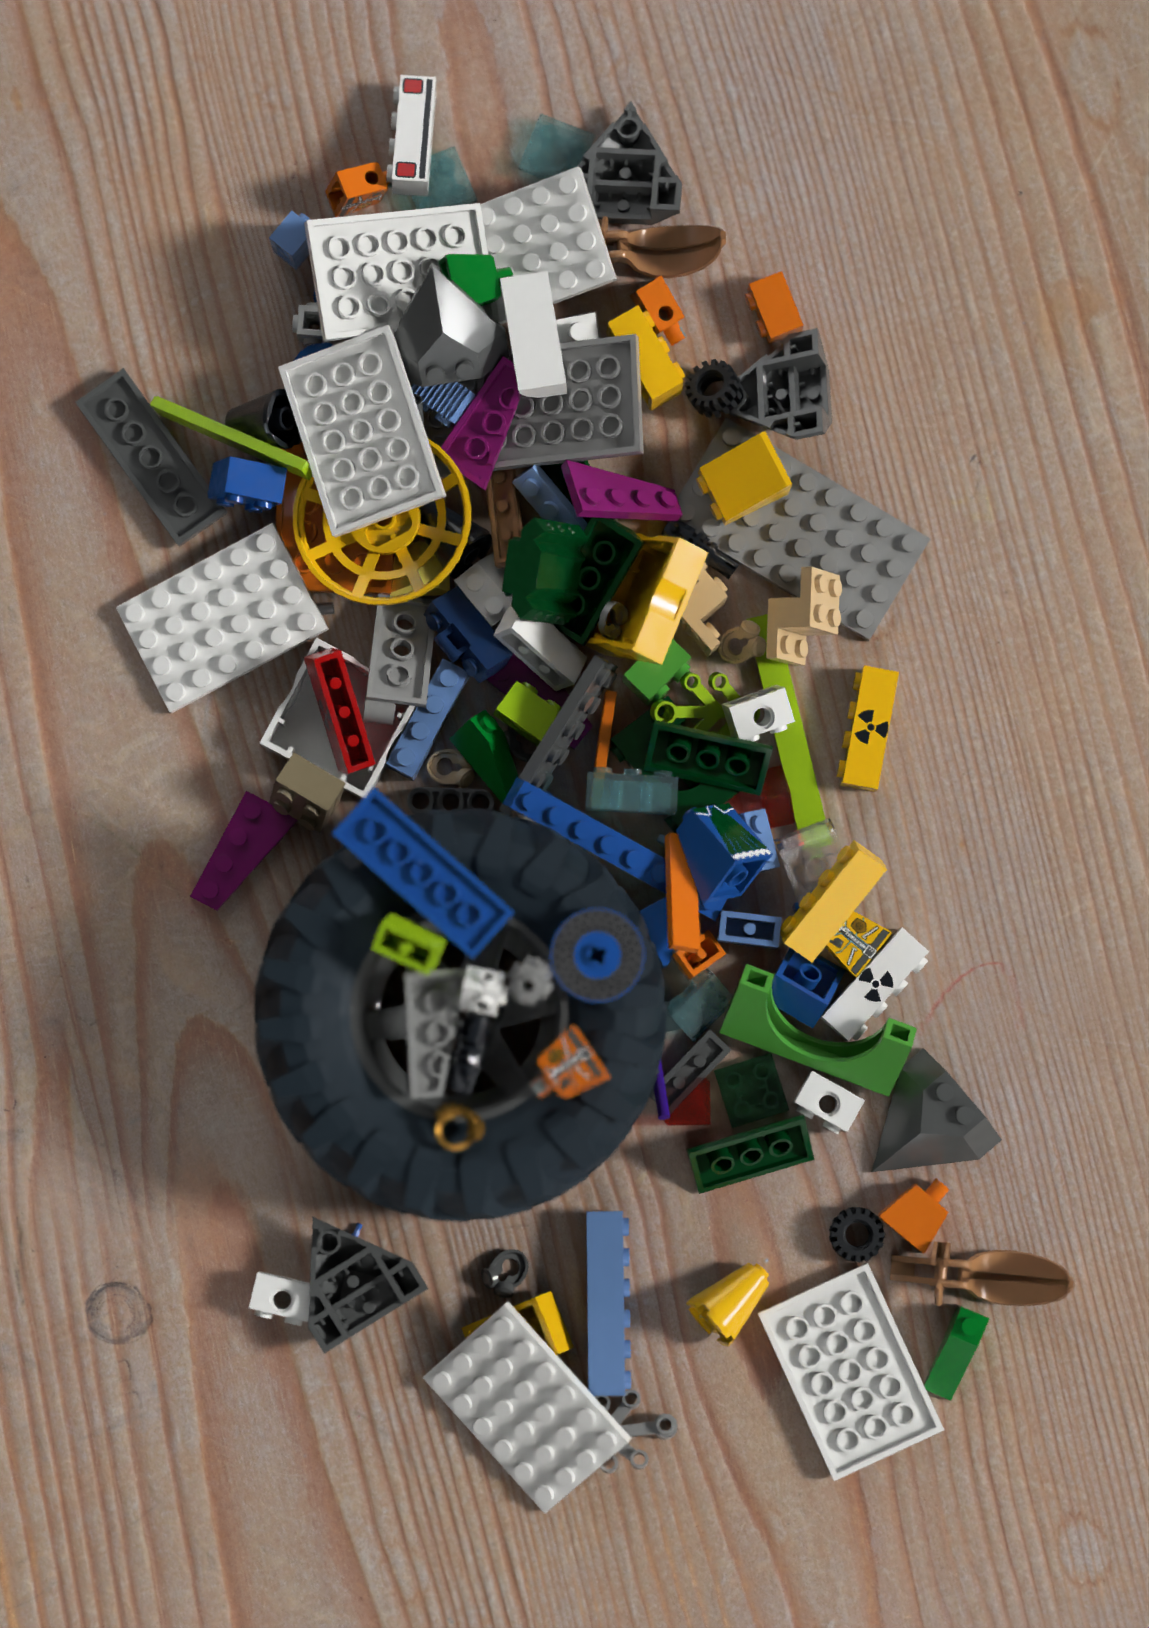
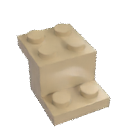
M704 562L679 624L709 658L718 650L720 645L718 637L720 634L711 623L708 622L705 625L704 622L725 605L728 597L726 591L728 589L717 576L712 578L707 573L706 569L708 566Z
M801 567L800 597L768 599L767 659L793 666H805L808 654L806 636L838 635V626L841 623L839 596L842 593V583L840 575L815 567Z

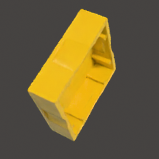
M636 533L645 544L612 600L626 606L628 620L620 626L622 633L614 640L602 636L597 624L585 646L607 656L662 665L708 552L679 537L660 535L647 537ZM610 612L607 616L606 625L608 623H612L610 619Z

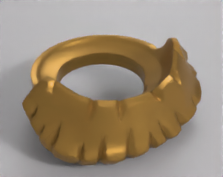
M446 1103L441 1105L442 1108L439 1107L438 1111L435 1112V1118L437 1119L435 1125L436 1138L448 1150L459 1151L466 1149L473 1141L482 1139L483 1133H485L483 1120L472 1110H467V1107L456 1105L455 1103ZM455 1116H461L468 1122V1135L460 1144L448 1143L442 1133L445 1123Z

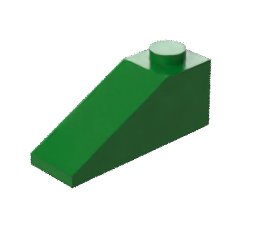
M483 710L470 718L449 740L501 803H503L515 779L519 776L503 730L498 726L496 720L486 710Z
M957 1304L924 1383L927 1391L951 1401L978 1348L990 1318Z

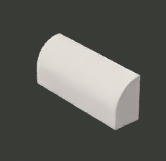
M548 271L500 278L519 393L527 397H549L567 394Z

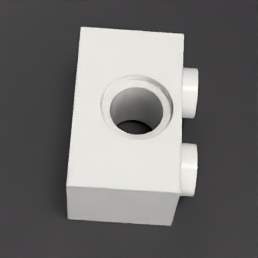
M774 685L721 704L731 737L754 742L760 739L759 734L768 731L771 734L782 732L787 729V724L795 722L786 690L779 685ZM763 708V720L755 723L754 713L758 709Z
M810 1071L793 1103L798 1105L797 1112L811 1120L816 1115L825 1120L822 1126L838 1134L840 1130L848 1132L865 1100L816 1072ZM825 1095L831 1096L835 1101V1108L829 1113L823 1112L819 1107V1101Z
M259 1271L257 1272L249 1308L255 1310L254 1315L272 1319L273 1314L285 1317L284 1322L302 1326V1322H308L310 1283ZM285 1291L291 1296L289 1307L281 1308L276 1304L275 1295L277 1292Z

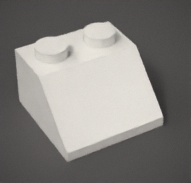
M494 552L476 562L454 580L455 587L458 586L493 630L498 627L507 608L512 607V597H507L502 592L505 567L497 568L495 566Z

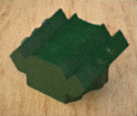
M533 518L522 527L521 537L514 536L512 539H509L502 592H504L505 596L512 597L511 606L520 619L566 625L577 616L570 603L581 595L578 591L581 564L586 559L578 547L589 539L579 525Z

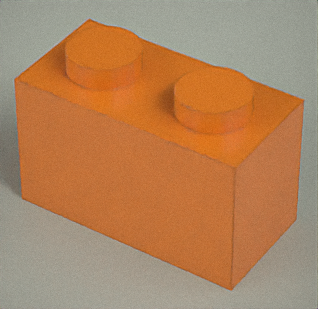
M782 271L749 283L745 299L750 311H756L759 320L755 323L761 338L766 337L768 344L784 339L788 334L802 331L804 325Z

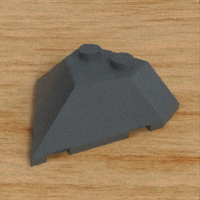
M630 101L615 123L612 122L583 155V160L578 166L582 169L597 219L607 216L608 223L654 225L680 213L682 182L673 172L661 148L646 124L642 122L635 106Z
M431 262L427 270V276L422 285H419L394 335L409 382L420 387L483 378L497 366L503 356L505 358L509 357L505 328L498 322L495 323L486 315L485 310L453 280L450 282L440 272V268Z
M815 328L788 334L780 341L782 344L769 356L767 354L762 356L739 376L743 386V391H739L742 397L741 400L735 399L738 404L735 409L732 406L728 407L730 411L728 414L795 440L825 434L832 423L829 368L819 330Z
M922 1048L904 1064L898 1076L871 1172L979 1160L1002 1139L986 1116L950 1074Z
M313 1217L308 1328L323 1353H326L429 1288L413 1262Z

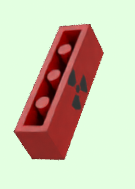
M329 648L303 657L338 771L350 774L375 765L374 756L342 651Z

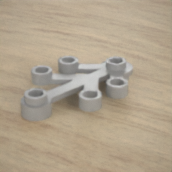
M632 1389L625 1391L621 1404L611 1415L619 1425L632 1409H636L639 1406V1393ZM634 1395L637 1397V1401L635 1404L630 1405L625 1401L626 1397ZM594 1396L597 1400L601 1398L607 1401V1405L604 1408L608 1411L610 1408L609 1397ZM661 1414L656 1417L655 1421L620 1425L630 1437L655 1434L659 1439L669 1440L677 1433V1421L670 1414ZM662 1421H669L671 1428L664 1431L659 1425ZM628 1443L618 1451L637 1470L644 1469L648 1464L647 1453L643 1450L634 1449ZM614 1455L610 1458L615 1462L613 1468L607 1469L603 1465L600 1466L604 1473L611 1474L617 1470L618 1460ZM636 1455H642L645 1458V1462L637 1465L633 1459Z

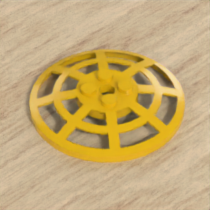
M429 438L428 441L432 453L451 472L450 475L441 480L445 492L456 485L459 488L463 505L461 534L445 530L447 512L444 498L435 500L438 513L436 528L421 524L420 507L422 506L392 516L391 522L386 526H380L376 522L336 538L332 536L323 509L322 524L327 542L310 549L304 527L306 502L308 500L322 505L318 491L311 489L314 482L313 475L310 480L302 477L293 505L295 541L302 559L312 574L323 585L339 596L353 602L371 606H390L405 603L423 596L438 586L451 573L460 560L471 528L469 490L462 473L453 459ZM417 535L432 539L426 551L413 562L407 546L413 542ZM357 541L368 550L363 566L361 567L351 561L341 548ZM441 542L457 546L444 569L424 585L418 569L423 567L432 558ZM333 553L335 558L344 567L359 575L353 591L347 590L333 581L320 568L316 560ZM396 553L403 567L393 571H374L380 554ZM407 576L413 589L409 593L393 597H370L364 595L371 579L393 580Z

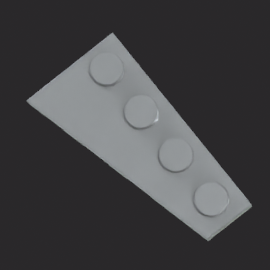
M467 969L435 970L429 975L419 971L404 972L411 1099L443 1097Z

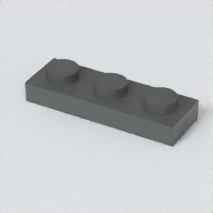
M711 1029L664 1076L670 1114L731 1051ZM652 1089L650 1098L655 1101L654 1089Z

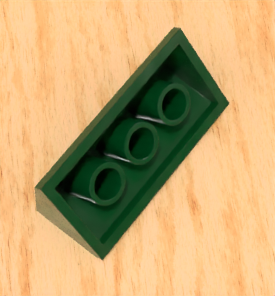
M592 517L587 524L584 533L589 539L578 547L586 558L581 564L578 591L581 595L570 603L577 616L566 625L553 624L558 630L582 646L586 645L599 622L604 606L614 597L645 544L632 529L610 518Z
M654 720L643 770L761 796L773 746Z
M797 1115L686 1149L699 1194L814 1160L804 1115Z

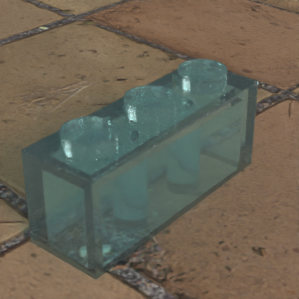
M594 767L593 772H587L585 811L675 816L677 810L678 777H672L671 771H654V776L642 775V770L624 769V774L612 773V768Z

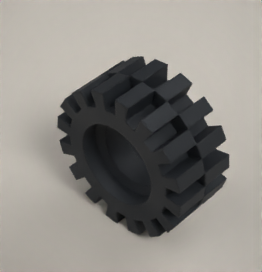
M711 359V365L707 361L701 362L703 367L699 369L698 366H695L693 369L696 373L694 375L689 373L687 376L690 382H685L686 396L695 410L701 415L705 414L708 418L712 417V413L716 418L721 417V411H724L725 414L730 413L728 407L732 406L735 409L738 405L735 399L741 400L742 397L739 391H743V386L739 377L725 361L721 360L718 363L716 359ZM717 381L723 382L719 392L711 396L704 395L706 388L710 384Z
M850 1207L839 1212L832 1220L833 1223L829 1228V1239L833 1249L842 1258L854 1262L868 1261L873 1256H876L880 1248L883 1247V1240L885 1238L883 1223L870 1210L862 1207ZM852 1223H862L868 1229V1239L861 1246H852L846 1240V1229Z

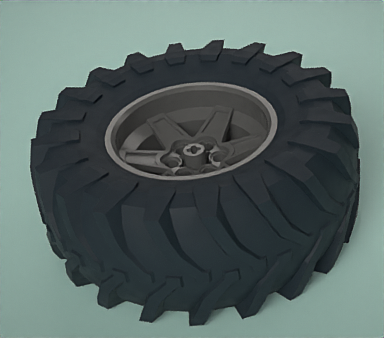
M452 809L451 812L446 810L416 812L407 817L515 912L474 959H471L466 954L458 969H467V966L497 971L503 948H505L521 963L524 962L527 956H530L533 959L538 958L542 960L552 970L550 960L551 944L559 927L577 912L591 908H604L626 917L636 927L642 938L645 960L639 979L621 997L601 1003L587 1002L574 997L560 985L554 974L549 981L554 985L544 1001L538 998L534 1006L529 1003L527 1005L519 1003L512 998V992L508 990L505 1005L499 1004V1016L488 1020L487 1034L489 1041L484 1046L482 1062L479 1066L497 1086L473 1094L458 1095L444 1093L450 1083L455 1049L451 1052L443 1097L411 1099L410 1077L397 1063L386 1042V1039H408L406 1004L382 1010L387 986L401 963L373 951L371 948L382 921L391 913L444 937L447 936L344 845L334 852L333 856L326 858L306 876L290 899V903L284 907L271 930L263 956L264 961L258 972L254 993L255 1024H257L255 1029L257 1056L266 1085L270 1087V1095L274 1106L284 1124L297 1142L302 1143L311 1159L345 1187H351L363 1198L377 1205L429 1220L469 1222L470 1220L501 1218L530 1210L536 1205L555 1199L589 1177L590 1173L608 1160L631 1132L632 1126L645 1108L659 1073L658 1067L665 1046L667 1006L665 1005L662 968L655 945L650 940L645 921L638 908L623 887L618 886L607 868L577 844L569 843L565 837L542 824L519 817L513 819L507 814L493 810ZM596 947L591 948L592 955L589 957V960L591 962L598 961L599 964L603 963V956L606 954V951L604 949L598 950ZM439 960L437 967L433 971L450 969ZM403 964L407 972H417V970ZM540 1018L539 1033L535 1045L525 1063L520 1067L502 1038L500 1030L504 1027ZM460 1019L457 1020L455 1030L457 1039L464 1023ZM574 1025L580 1029L611 1078L568 1099L561 1098L555 1089L540 1099L530 1085L532 1081L544 1074L536 1060L569 1027ZM446 1103H455L456 1105L467 1107V1110H472L483 1120L485 1133H483L482 1139L473 1141L466 1149L459 1151L448 1150L436 1138L435 1125L437 1119L435 1118V1112L438 1111L439 1107L442 1108L441 1105ZM455 1116L447 1121L442 1131L444 1139L450 1144L462 1143L468 1135L467 1120L461 1116Z

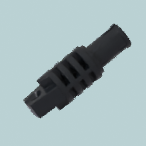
M679 520L667 523L661 533L663 536L679 537L708 552L705 563L725 576L726 579H730L739 563H736L717 550L718 546L715 542L711 545L708 544L710 540L708 537L703 541L701 539L703 534L699 532L697 535L695 528Z

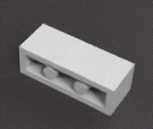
M512 607L507 608L494 633V636L555 691L574 685L588 658L574 643L561 634L553 624L520 619Z

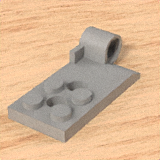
M378 594V597H390V595ZM418 597L405 603L376 607L363 722L393 725L396 704L426 708L434 631L427 625L424 613L434 599ZM407 620L411 622L413 627L403 630L398 627L397 622ZM405 646L409 649L410 653L406 656H400L395 653L394 648Z

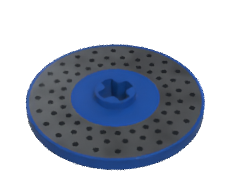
M591 908L577 912L559 927L551 944L550 960L557 981L568 993L583 1001L601 1003L621 997L635 985L644 966L645 951L638 930L626 917L609 909ZM596 947L598 950L604 949L606 951V954L603 956V963L599 964L598 961L591 962L589 960V957L592 955L591 948Z

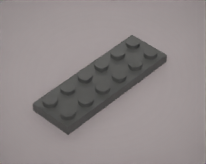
M124 368L75 402L179 547L227 514L223 506L216 504L217 500L207 498L208 484Z
M593 656L518 778L543 791L549 787L554 778L552 772L557 764L561 765L566 760L569 754L567 748L573 739L577 740L584 731L585 724L583 722L589 713L593 714L599 707L601 693L605 688H610L615 681L617 665L599 656ZM504 804L499 808L500 811L508 816L523 819L525 817Z

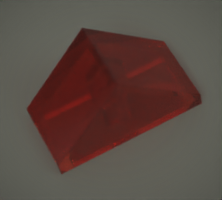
M782 766L770 767L767 770L761 796H758L761 809H766L770 828L773 829L794 824L795 818L791 792Z
M704 1078L670 1114V1118L665 1119L663 1122L667 1126L711 1125L710 1081Z

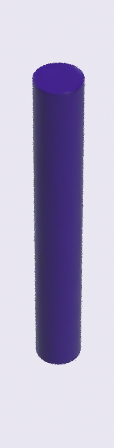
M660 1060L659 1073L653 1089L658 1119L665 1120L670 1118L662 1062Z

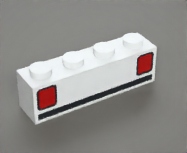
M400 75V86H394L393 104H398L397 112H392L391 130H396L395 138H390L389 156L394 157L393 165H387L386 181L392 183V194L428 196L436 103V77Z

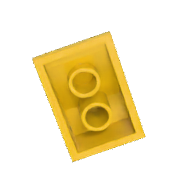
M552 1291L513 1306L556 1355L574 1348ZM490 1316L462 1327L465 1339Z

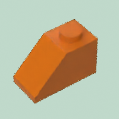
M707 930L700 935V950L698 952L691 953L678 950L671 958L689 981L726 955V953L710 930Z

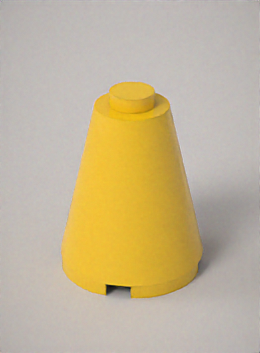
M747 1263L691 1297L686 1302V1305L691 1306L688 1310L698 1324L708 1334L711 1332L717 1333L720 1337L716 1341L728 1347L733 1343L769 1286L767 1280L769 1275L761 1265L756 1263L753 1266Z

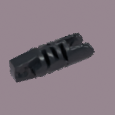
M469 1012L465 1016L461 1033L458 1036V1044H456L457 1049L454 1053V1061H452L450 1090L471 1094L480 1070L479 1066L482 1062L481 1058L484 1053L483 1049L484 1045H486L485 1040L489 1026V1018L483 1014Z

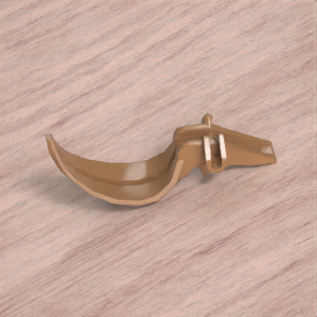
M604 216L602 219H598L606 245L612 246L614 243H617V250L608 251L612 264H628L634 271L652 278H658L659 276L666 279L682 277L703 270L716 260L721 252V248L726 244V232L716 226L671 225L638 229L630 232L624 230L608 231V217Z
M934 1241L931 1258L892 1255L890 1280L936 1286L934 1288L936 1306H940L943 1303L944 1287L965 1289L973 1297L989 1303L1006 1306L1045 1305L1065 1298L1074 1289V1279L1064 1267L1048 1258L1026 1252L991 1250L977 1253L968 1260L950 1259L951 1243ZM915 1263L935 1265L934 1278L914 1276ZM947 1267H958L957 1280L946 1279Z

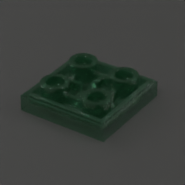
M772 1053L714 1070L731 1128L789 1111Z

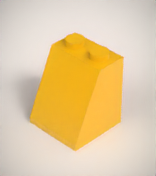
M766 431L757 434L700 467L698 470L699 477L696 478L703 494L708 493L713 502L709 507L716 521L721 519L724 526L788 495L792 486V482Z

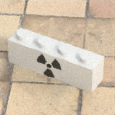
M903 927L900 928L820 1018L846 1042L851 1038L857 1041L868 1029L865 1025L866 1021L872 1015L875 1018L879 1017L888 1005L884 1001L892 993L897 996L908 984L904 979L912 971L917 974L926 965L928 960L925 956L929 951Z

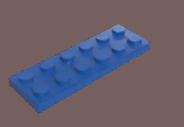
M375 787L368 792L332 833L471 959L477 956L515 913Z

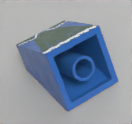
M729 803L689 809L683 815V821L676 830L700 899L704 903L742 896L773 855Z

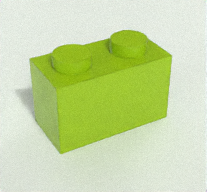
M516 681L493 715L538 747L561 707L552 700L548 699L547 702L537 695L538 691L529 683L523 682L521 684Z
M391 913L382 921L371 950L429 975L437 967L448 938Z

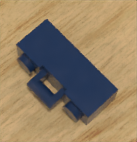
M458 586L431 601L424 613L429 628L438 632L434 641L452 663L461 658L460 661L463 663L465 672L469 676L474 677L478 683L504 669L511 659L513 653L494 636L495 631Z

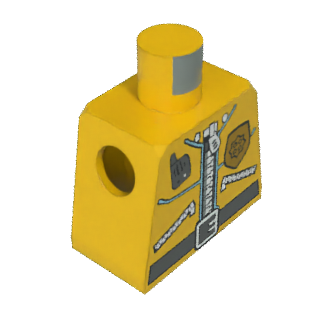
M854 911L825 948L848 974L855 979L890 937L892 932Z

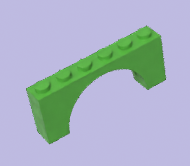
M748 964L745 965L719 1033L882 1095L890 1096L912 1049L917 1030L916 1027L888 1018L886 1023L876 1033L861 1040L831 1042L814 1038L790 1024L778 1010L772 993V983L775 974Z

